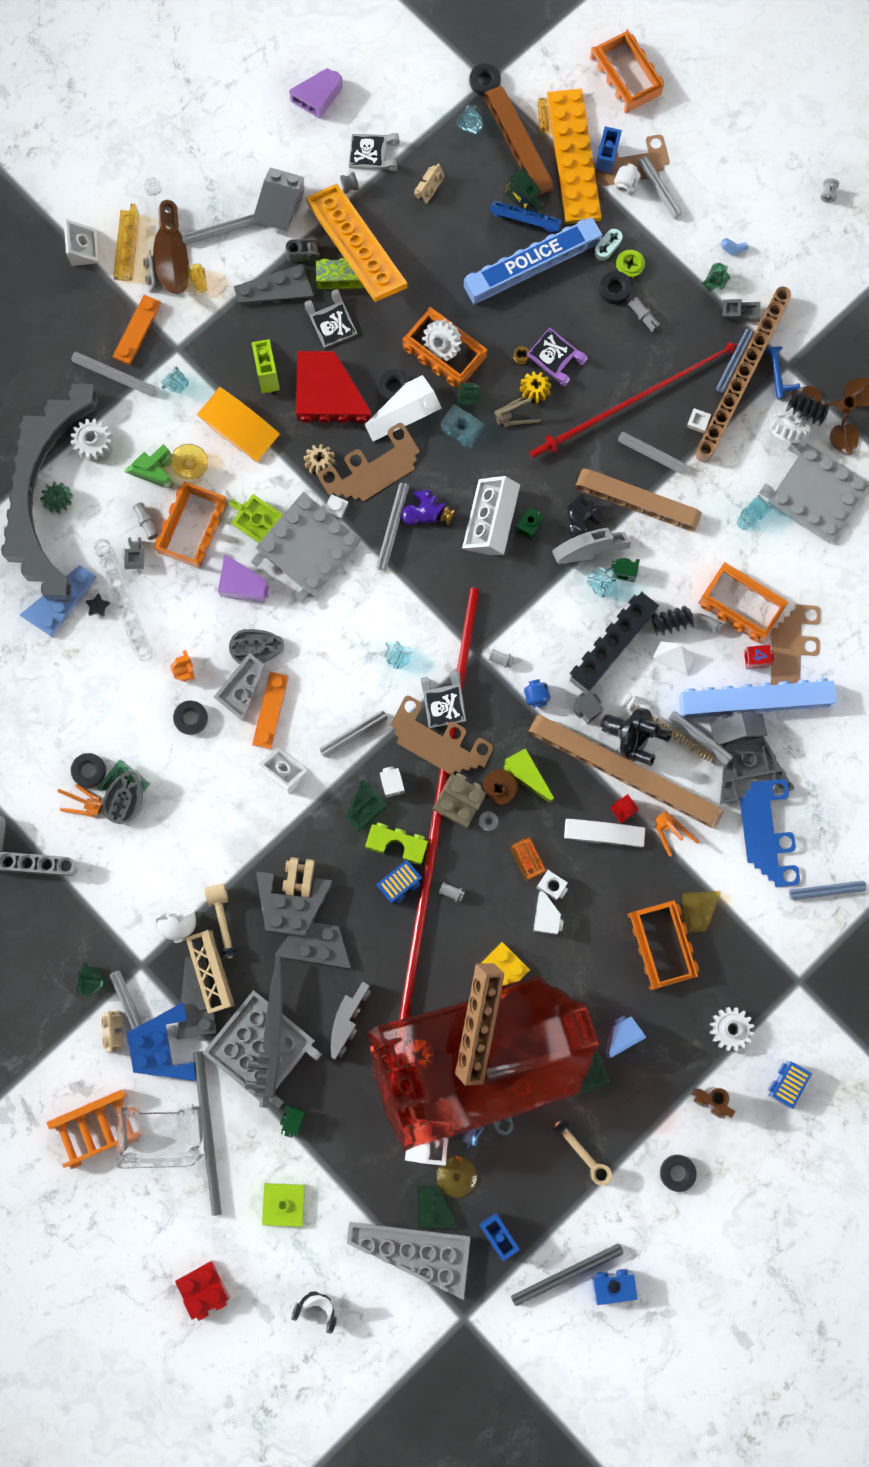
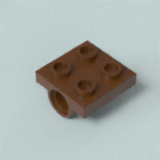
M710 1087L705 1091L694 1088L690 1094L694 1097L693 1101L701 1107L711 1108L710 1112L720 1119H725V1117L732 1119L736 1112L727 1106L730 1099L729 1094L722 1088ZM715 1093L718 1094V1101L716 1103L713 1101Z

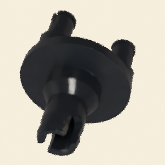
M643 707L636 709L629 719L626 720L606 714L600 724L601 727H604L601 729L603 732L619 737L621 740L620 752L623 758L633 762L639 761L649 766L654 764L656 758L654 754L643 751L649 738L655 737L669 742L672 735H669L672 734V731L661 728L660 724L653 723L650 710Z

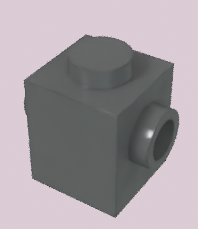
M584 692L575 698L576 702L573 705L575 708L573 711L579 719L582 718L586 724L602 714L604 710L600 705L601 700L599 697L591 692H588L586 695Z

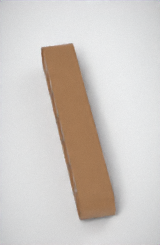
M589 469L581 470L575 488L581 492L687 531H696L702 516V512L696 508Z

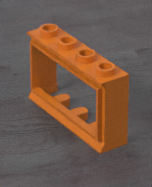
M628 29L624 33L596 47H591V61L597 58L599 72L605 70L607 73L606 82L608 86L614 84L617 100L623 98L625 101V113L662 95L664 87L662 77L658 76L653 63L648 61L645 51L639 47L636 37ZM623 43L626 44L653 85L634 96L630 94L604 54Z
M429 307L409 333L402 338L403 348L407 353L414 354L423 365L427 364L436 375L443 376L451 386H456L460 389L485 360L487 349L458 328L457 330L461 334L460 341L470 351L473 350L477 353L476 357L459 374L413 339L430 319L433 321L445 319L446 323L450 322L433 308Z
M184 481L182 487L179 486L177 489L176 501L169 508L170 515L167 520H164L162 524L163 531L156 538L154 547L159 555L167 556L200 569L228 502L226 496ZM191 494L217 503L194 559L167 550Z
M726 562L723 563L698 602L703 610L713 612L721 621H727L733 625L732 627L735 630L743 631L749 635L751 640L760 643L766 639L789 603ZM723 572L732 577L735 582H740L748 587L751 592H756L764 597V600L767 602H772L780 607L765 630L709 596V593Z
M675 900L627 914L633 924V934L637 937L638 951L640 956L642 955L644 971L646 975L648 974L651 984L649 986L650 990L698 977L699 966L697 961H693L691 955L693 947L691 942H687L685 935L688 934L685 923L681 922V908L679 904L675 903ZM669 907L689 974L660 982L640 915Z

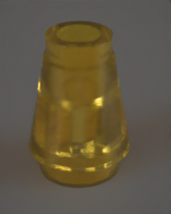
M200 263L189 266L188 275L197 292L207 291L205 268Z

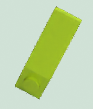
M270 339L252 342L262 394L280 390Z
M526 749L505 759L504 770L511 772L516 777L518 783L548 803L554 800L553 795Z

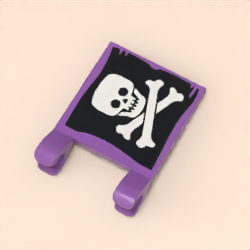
M550 327L527 354L529 358L553 376L563 387L568 384L570 378L561 371L572 357L580 365H584L588 358L586 354L578 351Z

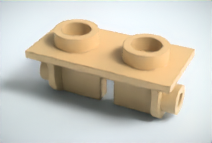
M440 164L429 167L423 177L426 183L420 181L414 190V196L418 199L422 197L425 204L429 202L445 177Z
M120 1010L112 1011V1015L110 1011H106L101 1018L102 1028H105V1036L102 1038L103 1048H106V1052H111L113 1047L114 1051H122V1047H124L123 1032L116 1033L115 1029L123 1028L122 1014H120Z

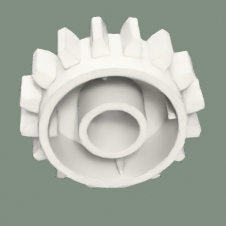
M445 319L442 321L436 320L424 330L426 336L422 337V340L426 341V344L423 347H428L429 351L439 359L448 361L461 350L459 347L462 344V341H460L461 334H459L458 328L452 325V322L446 323Z
M785 412L773 414L769 424L776 437L791 443H799L807 439L811 427H809L808 423H805V420H801L799 416L794 417L795 415L791 413L787 415Z
M86 419V424L84 425L79 422L80 427L73 428L76 434H71L72 439H74L71 441L74 451L76 453L79 452L81 458L86 456L87 460L91 458L97 460L99 456L104 457V453L110 451L109 445L113 444L110 440L113 437L111 432H109L108 426H105L102 421L97 423L96 419H93L92 423Z
M730 1007L725 1010L726 1013L723 1010H719L720 1016L714 1015L713 1019L715 1022L710 1023V1026L713 1027L710 1034L715 1036L713 1042L718 1041L719 1048L725 1045L726 1051H730L731 1047L734 1051H738V1046L745 1048L744 1042L751 1043L748 1036L754 1035L750 1031V1028H753L754 1025L748 1023L751 1017L745 1018L746 1012L741 1011L738 1013V1008H734L731 1012ZM729 1024H733L736 1027V1032L733 1035L728 1032Z

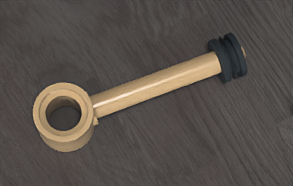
M221 883L205 887L208 906H215L224 944V949L221 950L224 954L222 958H233L238 952H235L237 951L235 950L237 949L236 947H232L223 903L228 902L225 884Z
M565 1119L555 1123V1127L552 1130H556L557 1136L561 1133L591 1168L590 1177L593 1182L598 1185L608 1184L612 1178L610 1168L593 1160L567 1129L569 1124L564 1122ZM598 1169L606 1171L605 1179L598 1180L595 1174Z

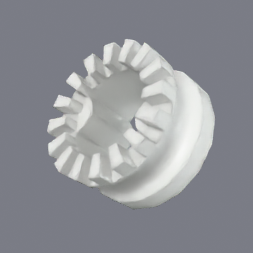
M630 692L621 705L622 708L626 707L627 711H630L637 699V696L633 697Z

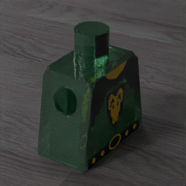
M521 167L509 178L503 193L522 209H527L530 206L537 213L544 206L538 199L541 192L540 188L524 168Z

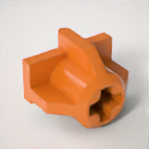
M184 650V656L176 658L170 666L174 679L183 682L196 679L193 663L187 651Z

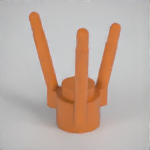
M78 784L75 785L76 788L90 797L87 800L67 791L57 789L58 793L83 803L84 809H86V811L60 808V811L87 815L92 818L94 815L98 816L102 810L101 798L93 795Z
M667 811L654 819L657 823L654 827L658 831L669 857H672V853L662 829L664 831L671 829L682 841L683 837L674 827L675 824L696 844L699 843V840L675 820L672 814L669 815Z

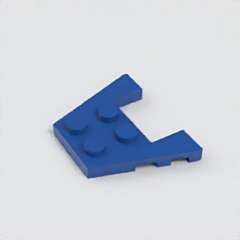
M184 1002L127 1032L133 1073L190 1081L196 1080L194 1061L177 1065L172 1064L166 1027L167 1024L187 1021Z

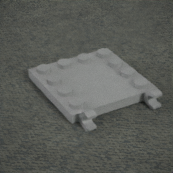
M800 442L791 443L788 450L798 455V458L776 491L765 483L759 493L770 499L767 503L769 506L831 544L865 492L869 482L811 445L806 444L803 447Z
M302 492L256 546L255 549L259 553L251 560V563L258 567L265 558L268 559L303 588L295 598L299 603H302L308 594L312 597L317 594L359 544L361 539L305 492Z
M254 990L203 1052L207 1058L244 1089L246 1081L256 1082L257 1069H247L248 1060L259 1061V1052H265L263 1050V1039L268 1001ZM283 1014L276 1089L306 1052L316 1061L322 1056L312 1046L315 1040ZM246 1089L250 1094L255 1095V1090ZM277 1095L275 1097H268V1101L277 1108H280L284 1103Z

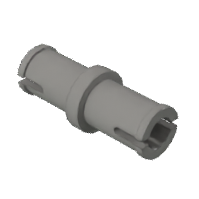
M635 297L634 301H630L628 305L651 332L661 325L652 316L651 310L646 308L638 297Z
M144 503L135 504L133 510L139 519L140 527H143L147 535V539H156L159 534L152 523V516H149Z

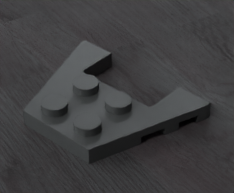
M764 737L725 745V750L733 758L727 765L723 763L720 805L739 800L734 781L772 774L773 780L785 779L788 783L789 791L795 789ZM777 783L774 785L776 794L785 792L782 784Z
M257 872L266 932L306 937L321 904H323L327 892L332 887V880L315 878L312 897L307 898L273 894L275 874Z

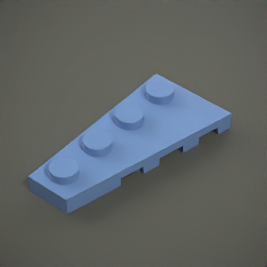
M81 565L66 576L72 583L70 602L48 601L42 596L23 611L20 616L52 637L96 579L93 573Z

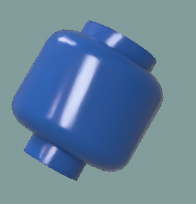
M540 679L532 680L524 688L528 705H532L533 708L548 705L547 702L551 699L547 683H540Z

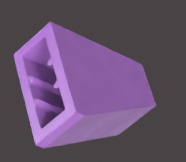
M326 68L291 88L289 91L290 102L320 119L343 88L342 76L337 71Z
M224 555L218 587L220 597L265 603V597L268 598L270 593V586L267 585L266 580L231 557Z

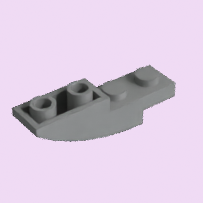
M608 528L597 529L564 542L553 550V555L558 564L594 559L595 553L630 548L631 541L625 531L611 533Z
M364 982L360 985L353 999L345 995L340 1004L331 1036V1057L333 1059L343 1056L347 1049L344 1046L348 1039L352 1040L357 1032L355 1029L356 1024L351 1022L350 1019L357 1017L361 1010L358 1007L362 1000L365 1002L371 993L368 990L370 986Z

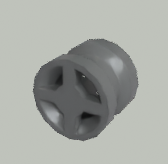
M354 172L347 176H340L345 194L349 193L350 190H359Z

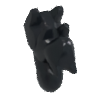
M583 493L567 506L568 518L571 522L568 527L572 538L589 532V526L586 522L589 518L598 525L602 523L601 507L595 506L591 508L594 501L585 504L583 502Z

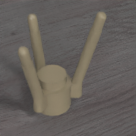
M520 397L494 411L498 425L503 424L504 428L510 425L539 423L541 420L509 421V419H512L510 411L530 402L531 398L523 400Z

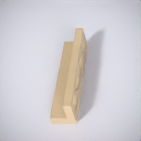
M207 930L186 937L208 1014L234 1007V1001L213 931ZM202 937L204 945L201 951H198L194 948L192 940ZM201 956L209 960L206 970L199 966L198 962ZM207 975H210L215 980L212 989L205 986L204 981ZM213 994L220 997L222 1005L214 1008L211 1007L210 999Z

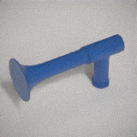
M775 346L764 350L765 353L770 355L772 360L776 398L778 400L785 398L784 392L800 389L799 383L783 385L779 365V353L783 349L782 346Z

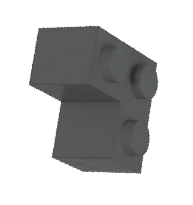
M737 711L732 713L733 716L731 717L722 716L717 718V722L710 724L713 739L720 746L768 736L763 713H755L754 711L745 713L744 711Z

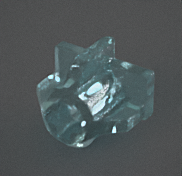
M467 105L465 112L459 115L456 123L458 127L460 126L463 130L469 131L472 134L478 133L483 125L482 117L476 111L477 106L470 107Z
M176 366L161 381L163 384L161 388H167L171 392L182 393L188 387L189 380Z
M598 567L587 577L588 586L593 589L595 594L602 598L611 595L612 583L617 582V579L613 578L614 568L604 569Z
M387 641L385 644L388 648L385 653L387 664L394 669H402L403 666L410 663L415 655L411 648L402 646L398 641H395V643Z

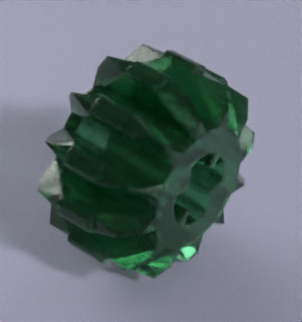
M53 481V486L50 487V485L46 484L47 490H41L44 496L40 497V500L44 503L45 509L49 508L50 513L56 510L60 514L61 509L67 511L68 508L66 506L72 505L70 499L73 498V494L70 493L71 489L68 486L65 487L64 483L61 482L57 485Z

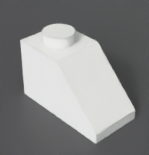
M540 891L533 932L557 935L558 931H562L563 920L560 919L561 914L547 895Z

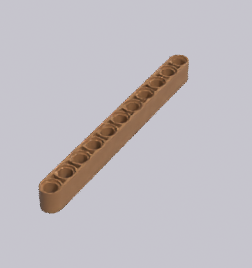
M785 286L776 289L696 450V458L700 462H707L711 459L791 298V291ZM770 311L776 312L777 315L772 314ZM763 326L768 327L770 330L764 329ZM748 357H753L755 360L752 361ZM740 372H745L747 376L741 375ZM732 387H737L740 391H735ZM725 403H730L732 407L726 406ZM717 418H722L725 422H719ZM713 433L717 438H712L709 434ZM701 449H707L709 454L703 453Z
M537 715L528 731L529 734L710 828L716 829L724 813V810L544 716Z

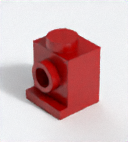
M629 794L616 801L610 807L620 823L630 818L639 810Z

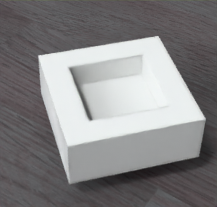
M694 408L687 428L704 433L711 414Z
M331 494L324 509L333 517L341 520L348 506V501Z

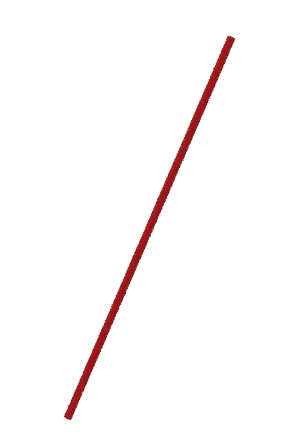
M470 588L457 664L462 692L479 589ZM453 727L449 731L452 739H455L457 727ZM440 769L435 803L449 778V773ZM434 810L385 1101L393 1103L396 1100L442 815Z

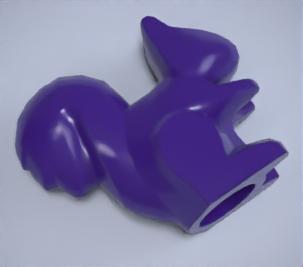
M431 490L415 491V497L421 504L419 507L415 505L406 506L401 514L403 522L409 525L417 524L418 521L423 523L439 522L445 509V503L437 505V495L432 497Z

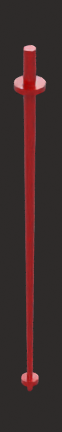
M727 343L726 349L554 439L550 435L546 436V443L530 451V457L533 459L549 449L552 453H556L558 451L557 445L722 354L726 352L734 353L738 343Z

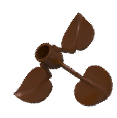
M865 377L849 381L843 390L845 397L840 401L836 400L835 402L825 403L829 406L837 405L838 410L845 414L841 425H836L831 429L829 439L837 450L846 455H851L855 451L859 441V431L856 425L853 423L845 425V421L850 415L849 412L855 407L864 408L869 405V378ZM804 386L791 393L792 397L798 391H801L803 396L808 394L809 399L814 397L816 402L822 401L820 391L813 386Z

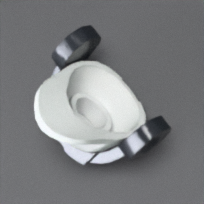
M317 1291L309 1292L299 1303H296L291 1315V1320L297 1321L300 1316L302 1319L314 1324L323 1325L327 1323L326 1333L329 1334L333 1333L337 1322L331 1299Z

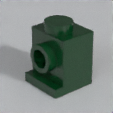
M527 509L517 524L515 532L532 541L543 522L541 512L536 509ZM530 519V520H532V521H534V522H533V523H529L527 520Z
M628 558L612 561L610 572H613L612 578L635 582L640 559H636L635 562Z
M286 1105L285 1110L288 1113H284L281 1118L280 1125L283 1126L281 1134L292 1138L293 1135H298L306 1112Z

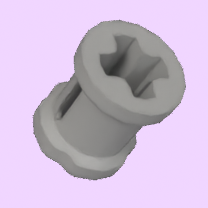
M834 178L825 179L823 181L824 191L820 199L826 203L835 202L837 199L836 190L840 182Z

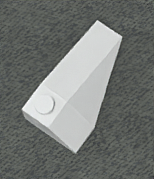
M422 375L406 383L365 424V427L372 441L388 435V430L396 424L403 423L406 426L441 409V405L433 389Z

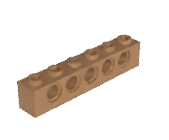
M481 963L475 966L455 1071L456 1076L465 1086L481 1085L484 1083L505 975L494 963Z

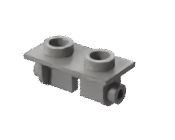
M149 250L147 256L143 259V267L146 268L147 273L145 283L148 285L149 292L152 291L153 287L157 290H163L164 287L159 282L154 270L153 255L151 250Z

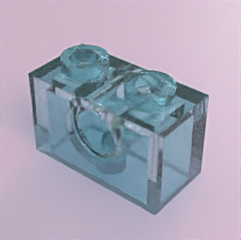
M454 404L441 421V428L448 436L452 435L457 438L458 442L463 446L468 445L472 448L484 431V423ZM459 425H464L466 429L460 430L457 427Z

